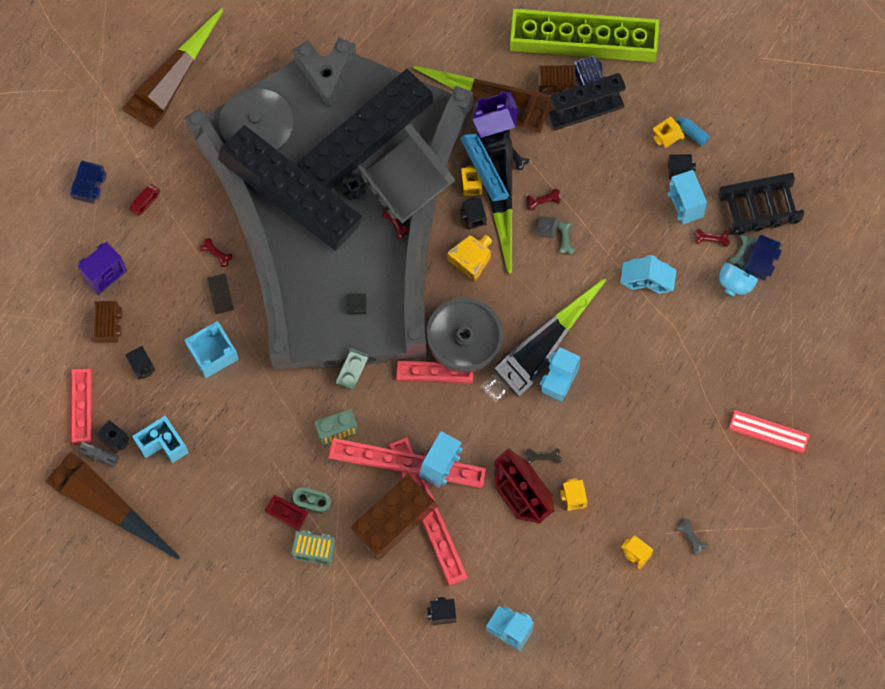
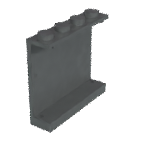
M411 123L405 127L410 136L372 167L366 170L361 165H358L362 171L360 176L366 183H371L369 188L375 195L379 194L381 196L378 200L384 207L388 206L390 208L388 213L394 220L398 218L401 223L405 222L456 181Z

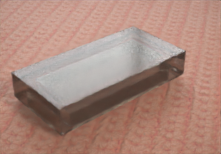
M226 274L208 277L207 281L215 314L234 310Z

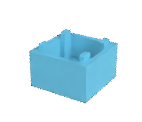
M691 170L673 176L669 183L670 190L667 195L672 198L678 212V221L681 220L682 224L704 218L707 201L694 171Z
M218 321L185 339L189 352L205 378L239 360L237 351Z
M441 431L422 463L419 477L438 488L442 484L446 485L447 480L445 478L448 477L452 465L455 461L459 462L460 460L458 453L463 451L461 448L462 442Z

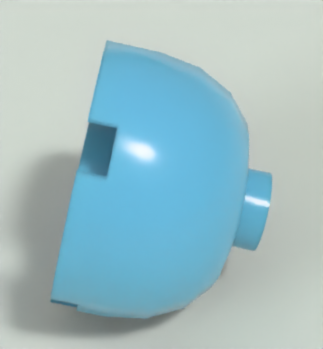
M727 262L724 263L719 273L720 283L725 287L724 292L733 297L735 294H748L758 282V279Z

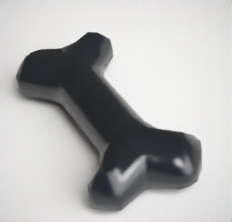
M513 148V160L516 162V169L523 170L524 165L529 163V158L521 157Z

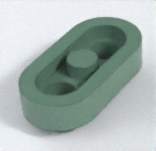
M300 487L293 493V502L299 508L317 513H325L331 508V499L324 492ZM305 496V501L302 502L299 500L300 497ZM324 501L325 505L321 507L318 503Z

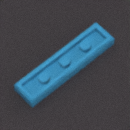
M478 134L463 135L460 139L491 200H506L509 194Z

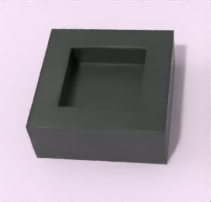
M366 293L347 294V315L366 314Z

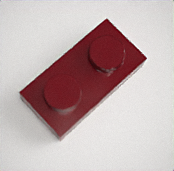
M275 494L265 509L266 514L300 531L309 515L307 511Z

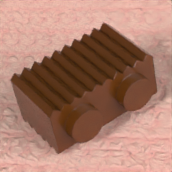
M540 65L538 67L539 93L543 92L545 95H551L554 92H562L576 87L575 65Z
M117 301L94 302L92 338L95 343L118 342V337H121L122 327L119 325V319H122L123 311Z

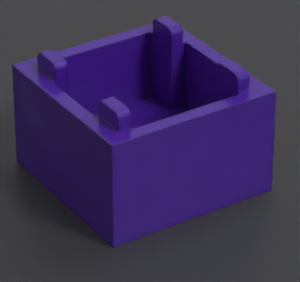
M502 91L499 95L486 99L483 97L476 101L473 121L480 138L516 127L518 108L511 91Z
M107 241L97 246V250L86 259L83 258L79 261L78 265L84 281L98 295L127 272L122 257Z

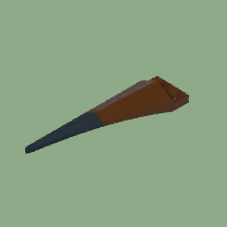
M71 451L45 481L62 496L122 527L172 557L180 559L179 555L86 462L82 461Z

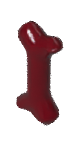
M555 188L550 194L537 198L528 195V209L533 211L537 205L550 201L559 204L561 201L559 198L560 191Z
M388 211L383 212L382 217L391 220L396 228V237L398 239H403L405 234H409L410 228L404 227L398 218L394 220Z
M698 228L694 232L697 237L695 240L696 244H700L702 241L719 242L724 247L730 244L728 231L718 235L704 233Z
M206 238L204 244L200 246L201 252L208 251L218 258L222 267H227L228 261L232 259V254H224L213 246L211 238Z

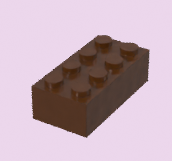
M407 474L350 528L371 552L381 560L438 506L424 489Z

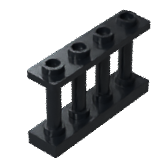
M621 74L610 75L551 95L550 99L555 110L549 112V118L554 130L556 131L623 109L624 103L619 92L625 91L626 86Z
M793 172L720 187L719 199L720 201H728L734 222L730 224L729 234L742 235L746 231L753 230L757 232L766 227L777 228L782 226V224H797L803 220L804 210L796 211L790 191L795 181ZM780 189L783 191L789 213L778 215L772 191ZM762 193L765 195L770 213L769 217L759 218L754 200L755 194ZM744 197L747 199L752 220L741 222L735 201L736 198Z

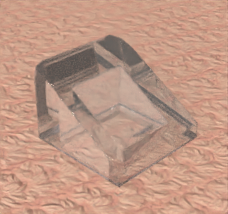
M490 375L479 387L494 402H497L509 389L497 375Z

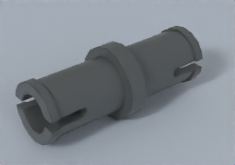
M85 441L81 443V449L79 448L78 450L79 453L94 458V461H101L112 467L116 466L118 462L116 460L119 459L118 455L105 451L103 447H96Z

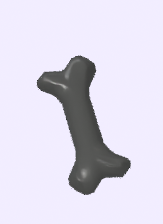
M684 519L683 523L677 526L676 531L685 533L693 544V553L700 555L701 550L707 548L708 543L701 542L690 527L691 521Z

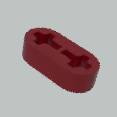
M153 184L148 185L132 202L130 211L136 216L143 214L156 200L160 189Z

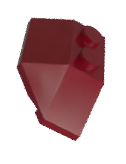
M507 449L494 460L495 488L517 519L540 524L554 512L552 494L529 462L511 449Z

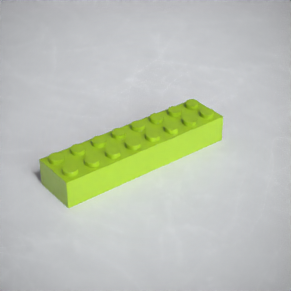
M513 9L510 51L656 63L659 20Z

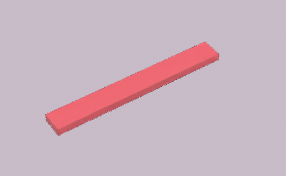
M407 437L389 444L392 450L414 454ZM401 473L403 478L407 475L406 473ZM409 474L434 500L427 482L419 476ZM437 507L422 523L450 586L467 579L468 576Z
M332 438L329 453L330 459L419 476L422 463L426 456L336 438ZM454 462L445 480L451 483L482 488L486 468Z

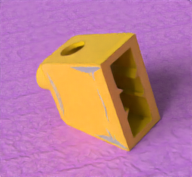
M485 234L479 240L473 236H468L447 253V259L475 282L491 258V251L487 247L492 243V240Z

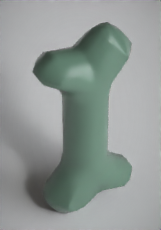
M558 222L557 228L560 230L562 237V247L559 249L561 254L565 252L573 254L575 248L570 244L568 233L569 228L572 226L571 222Z
M741 235L742 245L737 255L730 259V263L745 267L744 256L748 248L756 243V239Z

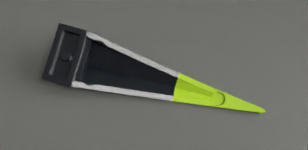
M509 129L482 137L480 140L509 194L506 200L492 201L489 194L488 197L497 226L506 268L511 274L513 146L511 145Z
M606 279L600 280L507 352L492 368L516 396L520 397L533 384L552 353L606 282Z

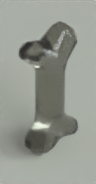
M558 447L553 452H534L530 448L525 451V455L528 457L527 462L530 465L535 460H551L556 464L562 462Z

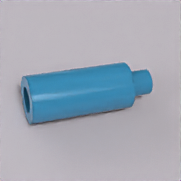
M681 116L677 118L676 122L680 125L682 131L699 145L704 146L708 142L710 135L689 118L684 119Z

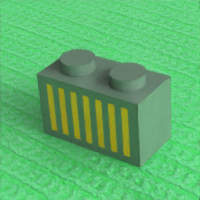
M352 409L315 421L322 446L332 443V438L343 439L359 433Z
M307 530L296 532L291 554L294 560L332 566L336 540L329 534L318 536L313 535V532Z

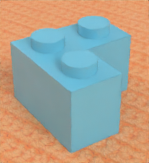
M647 255L645 258L640 259L634 258L631 261L623 262L620 283L632 290L648 287L659 294L674 291L676 269L652 255Z
M559 347L557 353H552L548 367L550 372L548 375L543 376L540 385L542 386L541 393L563 402L579 371L580 356Z
M166 415L132 436L145 458L163 449L170 461L174 463L189 453L186 445Z
M499 606L487 624L486 630L521 651L533 632L534 622L531 621L532 618L526 613H515L508 607L502 608Z

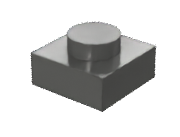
M539 216L534 232L535 235L538 237L554 238L559 222L558 219Z

